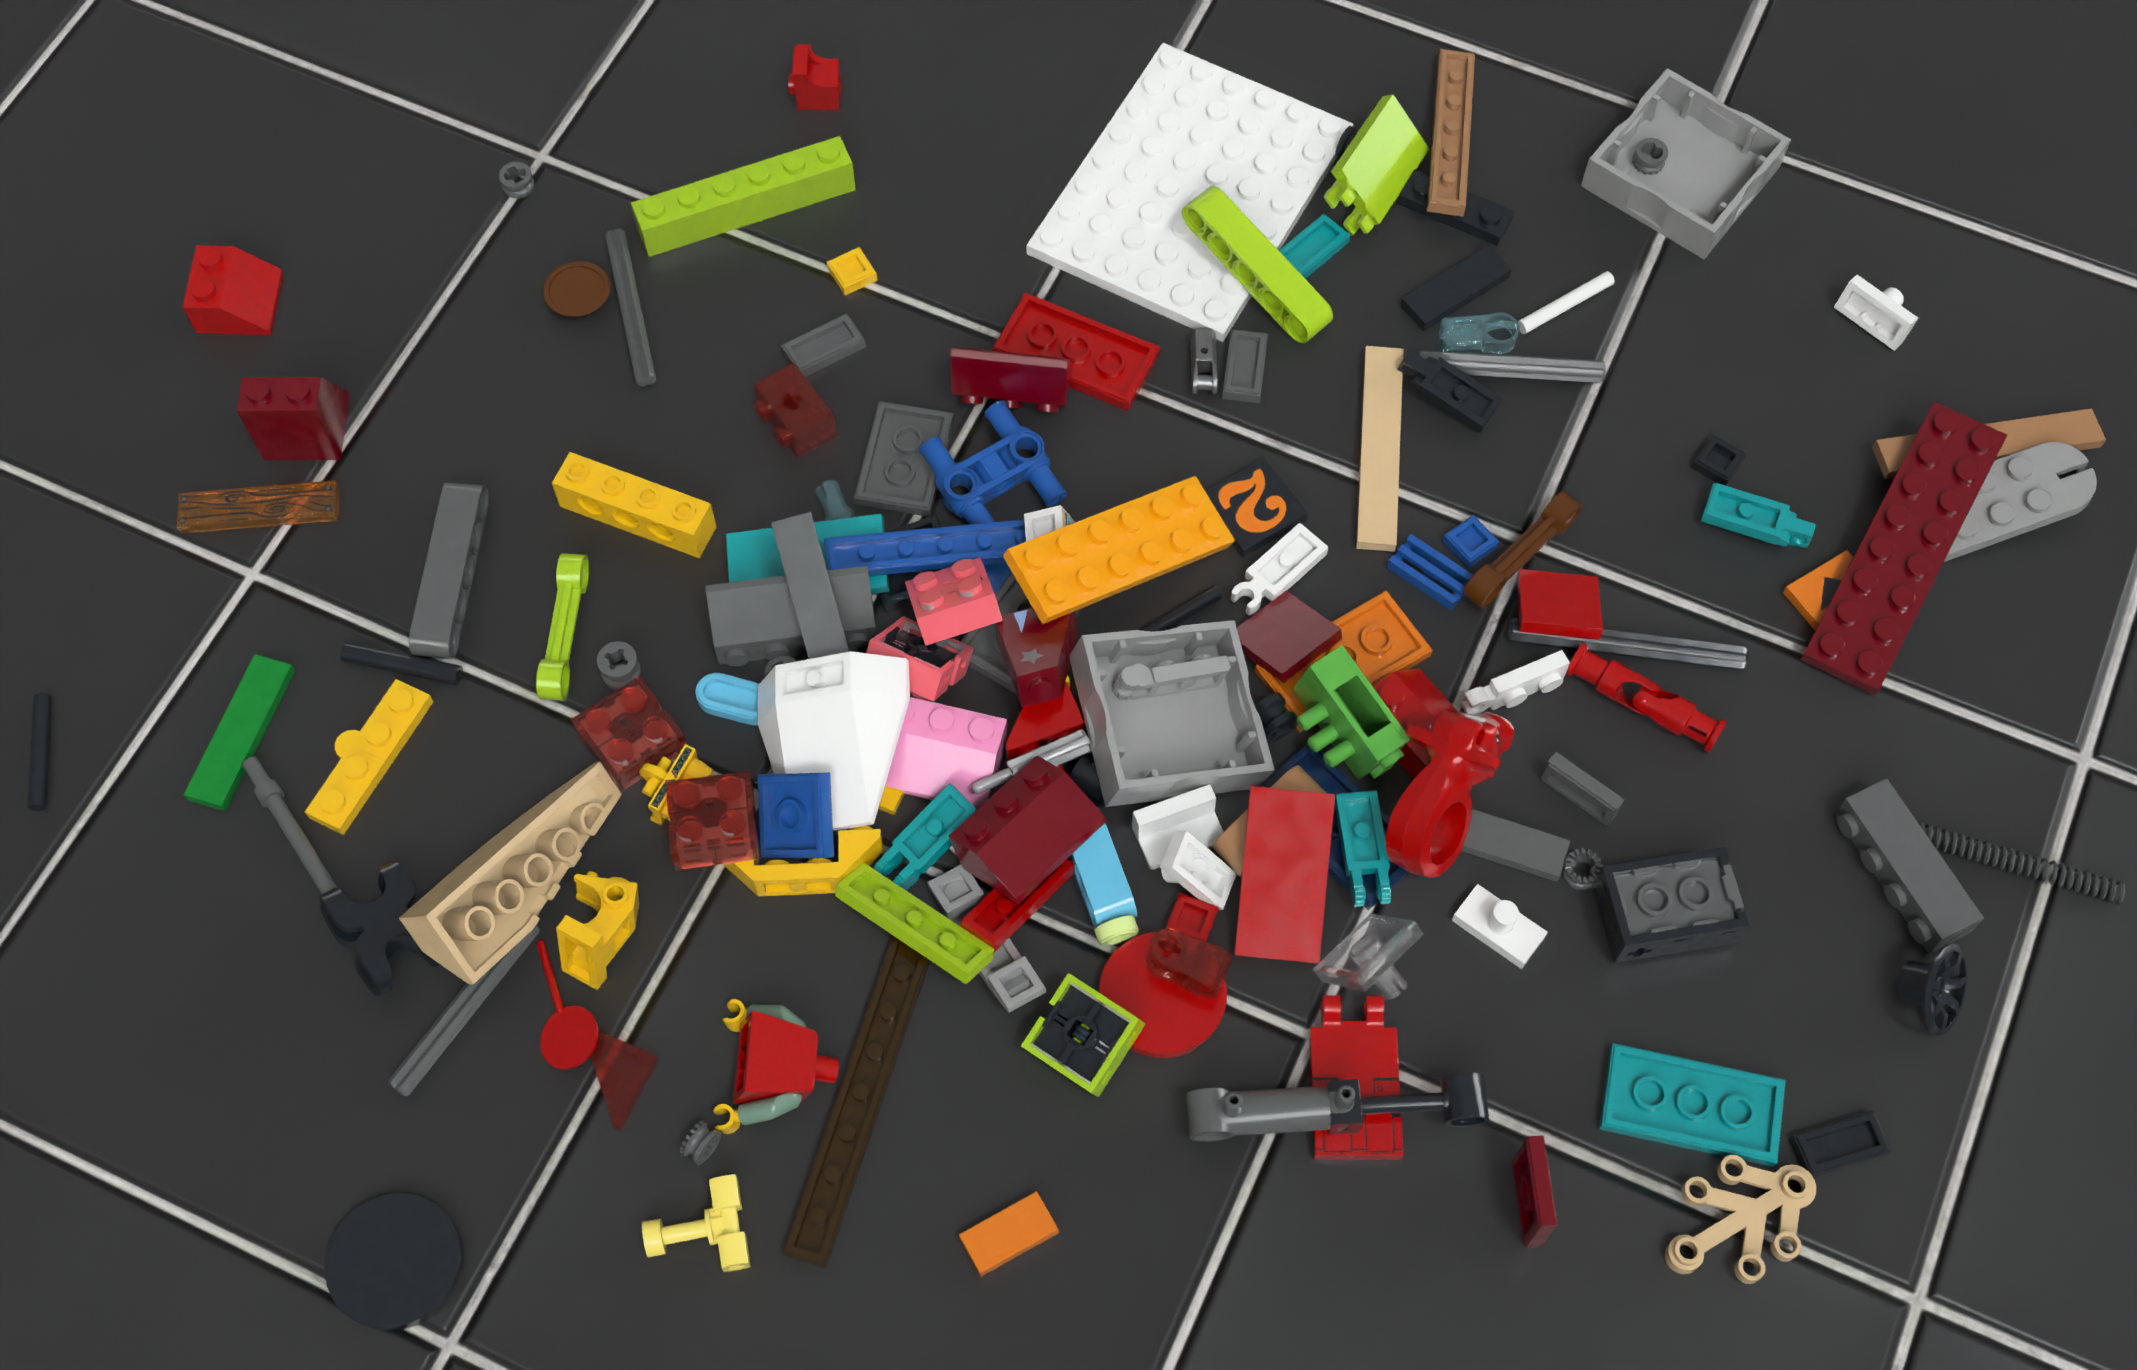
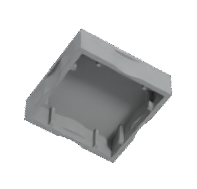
M1667 68L1640 99L1633 114L1622 124L1618 125L1589 158L1581 187L1700 258L1705 259L1779 169L1791 139L1750 115L1726 106L1710 92ZM1645 138L1659 139L1668 148L1669 152L1664 168L1657 174L1649 175L1648 172L1643 174V171L1639 172L1638 168L1635 169L1632 163L1637 144ZM1648 151L1649 159H1657Z
M1235 620L1181 625L1170 630L1155 632L1130 630L1082 635L1070 653L1069 658L1105 807L1167 800L1209 784L1214 794L1249 790L1250 786L1259 787L1274 772L1275 769L1261 717L1250 694L1249 672ZM1210 654L1212 658L1227 655L1231 667L1220 685L1214 688L1136 700L1128 699L1127 701L1117 699L1114 696V692H1112L1113 682L1120 675V671L1125 666H1132L1136 663H1142L1151 669L1153 665L1162 661L1172 660L1177 664L1189 662V660L1199 655Z

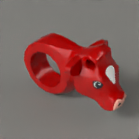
M1444 711L1436 719L1433 732L1411 724L1409 725L1404 734L1427 752L1429 763L1409 784L1391 814L1386 833V853L1392 863L1402 867L1411 874L1428 878L1438 877L1452 866L1462 850L1472 818L1470 792L1473 786L1493 778L1501 763L1499 760L1501 754L1509 749L1514 737V727L1511 722L1497 714L1485 712L1476 716L1458 711L1454 713Z

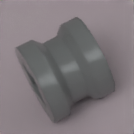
M621 641L610 642L598 652L597 666L601 672L602 680L607 687L616 691H625L628 688L634 687L639 682L642 674L636 651L631 645ZM623 660L621 664H617L616 666L612 665L617 661Z

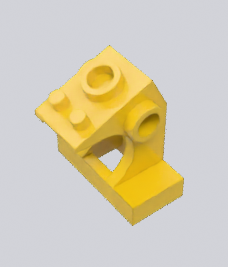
M590 871L587 875L576 874L574 876L577 889L576 899L598 911L597 916L590 922L582 924L566 915L556 927L562 971L598 990L607 978V965L636 928L639 897L637 883L629 882L620 877L601 878L598 877L597 873Z

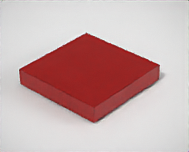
M1520 569L1518 571L1517 593L1520 632L1601 639L1603 624L1598 576Z

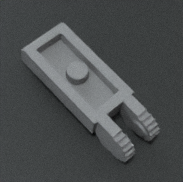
M1210 654L1199 655L1189 660V662L1177 664L1172 660L1162 661L1153 665L1151 669L1142 663H1136L1132 666H1125L1120 671V675L1113 682L1112 692H1114V696L1117 699L1127 701L1128 699L1136 700L1214 688L1220 685L1231 667L1227 655L1212 658Z

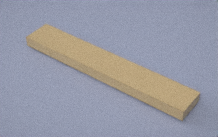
M1366 346L1364 352L1356 549L1395 552L1397 546L1403 373L1397 369L1403 359V349Z

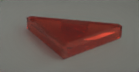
M599 1031L598 1041L591 1057L609 1110L612 1125L621 1132L659 1060L654 1054Z

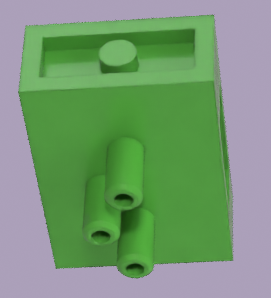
M1343 645L1309 666L1292 688L1307 709V711L1297 717L1299 727L1307 731L1318 724L1321 728L1320 731L1308 738L1307 743L1310 749L1318 752L1330 743L1333 745V748L1323 755V759L1329 767L1333 768L1344 761L1358 781L1371 774L1373 779H1376L1391 769L1394 763L1404 756L1401 749L1411 739L1404 734L1405 730Z

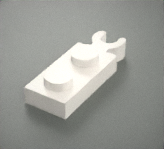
M1301 523L1297 524L1246 570L1245 579L1248 582H1241L1233 588L1231 600L1236 602L1242 596L1250 597L1252 601L1246 606V614L1252 615L1256 613L1264 596L1273 601L1292 587L1327 555L1328 546Z
M1560 650L1493 678L1489 685L1485 687H1477L1464 694L1466 701L1461 702V706L1465 713L1478 715L1489 707L1495 710L1504 705L1507 708L1517 706L1526 700L1530 694L1540 690L1542 693H1547L1559 687L1563 683L1570 662L1564 652Z

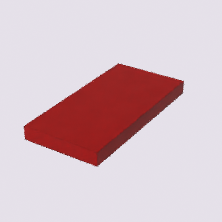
M1025 293L992 351L1073 359L1070 388L1129 411L1160 355V346Z
M1250 786L1234 955L1320 963L1335 794Z

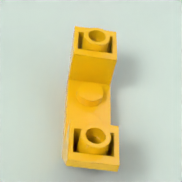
M869 826L854 827L838 831L839 862H831L825 858H814L808 860L807 863L790 864L784 860H771L766 862L765 865H759V849L753 834V843H751L753 855L721 858L720 855V857H717V860L757 896L835 893L836 885L863 862L870 866L883 853V842L880 829H873ZM746 850L732 851V852H730V853L740 852V851H746Z

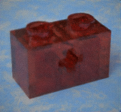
M793 362L754 384L757 400L753 403L757 413L764 422L771 421L775 427L774 433L780 444L785 449L790 447L798 458L837 436L834 414Z

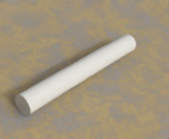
M1606 271L1517 321L1518 330L1522 334H1526L1608 288L1615 282L1613 275Z

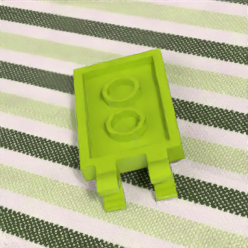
M1393 94L1382 96L1331 171L1336 181L1325 193L1324 199L1331 209L1335 208L1340 201H1342L1345 207L1352 203L1355 205V209L1343 223L1351 236L1359 228H1361L1364 234H1367L1374 225L1381 223L1405 187L1414 169H1417L1429 151V147Z

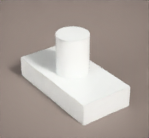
M1856 275L1849 281L1834 306L1835 309L1894 351L1903 343L1918 320V317L1901 306L1904 298L1898 289L1890 287L1881 292L1859 275Z
M1187 830L1174 831L1160 865L1162 876L1166 882L1179 883L1197 899L1218 906L1219 910L1224 909L1237 874Z
M1479 884L1471 891L1452 918L1454 923L1520 969H1523L1548 933L1519 913L1518 907L1513 902L1499 899Z

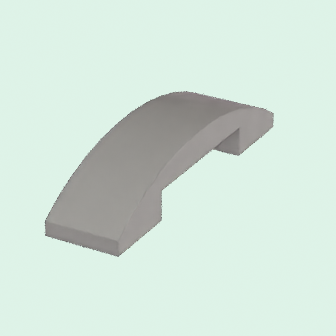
M962 864L927 882L943 915L960 927L961 920L985 898L983 891L972 874L963 869ZM1010 938L994 952L993 960L979 972L989 989L1008 1012L1046 993V988L1026 957L1020 955Z

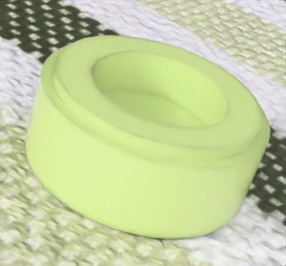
M1129 915L1107 921L1096 927L1094 932L1099 945L1107 947L1135 937L1139 929L1134 916Z

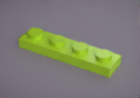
M864 862L836 885L835 897L964 984L971 981L993 960L994 948Z

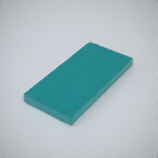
M882 514L814 522L826 568L824 538L885 532ZM773 528L726 534L729 582L786 576ZM888 574L869 576L871 594L890 592Z
M1612 1043L1609 1049L1599 1130L1724 1157L1737 1155L1747 1162L1774 1167L1778 1161L1786 1080Z

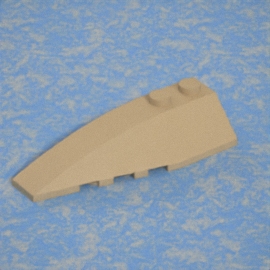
M601 762L593 763L518 817L457 866L399 917L422 952L467 984L472 985L534 929L540 919L538 914L548 900H553L561 888L558 885L569 868L576 865L582 856L581 849L590 836L596 835L622 795Z

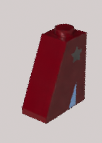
M1033 608L1001 615L1003 621L995 623L998 647L1021 706L1026 707L1061 698L1071 663L1069 655L1075 647L1078 635L1075 611L1045 624L1041 623Z

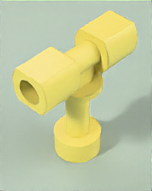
M736 1174L709 1179L713 1208L704 1210L705 1219L663 1227L661 1218L642 1222V1234L647 1257L666 1254V1245L708 1237L710 1245L718 1244L721 1267L724 1272L751 1267L747 1237L744 1232H740L737 1211L742 1210V1203Z

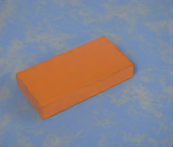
M1036 1191L959 1234V1239L980 1277L1059 1234V1229Z

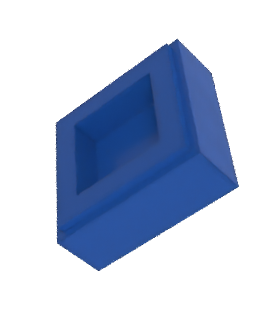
M1474 515L1446 533L1442 541L1467 569L1496 550L1499 544L1494 535Z

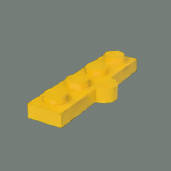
M395 679L360 731L347 730L337 737L335 751L340 761L305 810L309 819L342 835L345 834L433 704L429 694Z

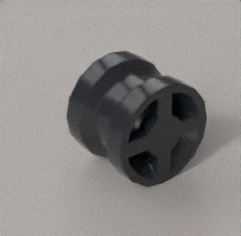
M1279 692L1265 697L1255 705L1261 717L1267 743H1274L1284 738L1298 725L1297 714L1286 708V700Z

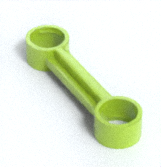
M561 553L558 559L556 572L558 591L545 659H541L537 670L536 690L539 699L565 701L568 696L570 686L569 659L581 594H585L589 581L588 556L584 554Z

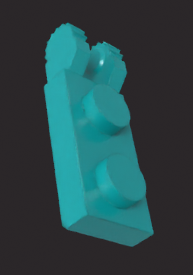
M951 783L948 784L893 840V846L876 863L874 870L886 877L902 863L905 856L910 863L895 877L893 882L907 891L918 881L921 873L924 874L952 846L948 836L977 809Z
M1377 790L1335 794L1334 804L1346 877H1350L1353 906H1364L1366 892L1363 886L1362 875L1375 874L1376 895L1380 905L1390 904L1391 890L1388 876L1390 863L1386 853V840Z

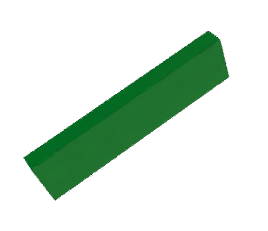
M254 654L184 793L188 801L226 812L246 772L242 764L246 759L253 757L295 673V669L291 664Z

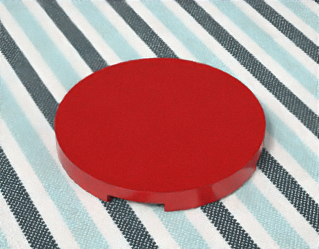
M1151 932L1139 935L1125 942L1107 961L1099 983L1100 994L1145 1023L1144 1028L1131 1046V1050L1148 1057L1174 1058L1195 1051L1220 1026L1225 1013L1227 986L1225 976L1218 961L1202 944L1178 933Z

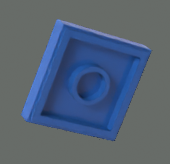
M830 772L757 774L761 858L834 857Z

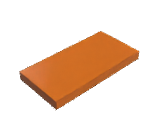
M1384 591L1332 621L1333 624L1341 629L1342 639L1285 683H1282L1258 664L1255 666L1254 672L1270 694L1281 693L1286 700V708L1299 716L1307 711V709L1292 688L1309 666L1341 645L1344 646L1372 686L1393 672L1408 670L1431 657L1433 650L1389 593ZM1299 725L1296 726V729L1299 731V733L1304 731L1299 727Z

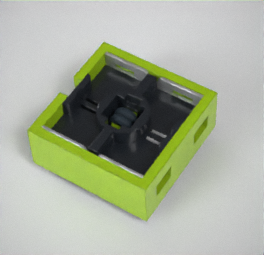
M1068 973L1049 1002L1054 1006L1046 1019L1042 1016L1038 1018L1021 1047L1093 1095L1099 1097L1144 1028L1145 1023Z

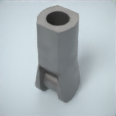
M1194 329L1190 334L1192 394H1197L1198 390H1212V394H1217L1218 378L1215 331L1213 329ZM1198 373H1211V375H1198Z

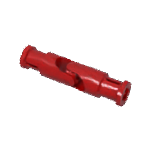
M1581 643L1566 671L1568 676L1574 674L1593 684L1595 691L1636 713L1648 715L1660 727L1677 736L1683 734L1702 744L1704 751L1710 753L1728 722L1724 719L1717 721L1697 710L1696 704L1686 698L1661 690V687L1655 682L1614 659L1608 661L1589 651L1588 645L1585 643ZM1624 682H1636L1642 685L1638 693L1634 695L1633 700L1627 697L1623 691L1622 685Z

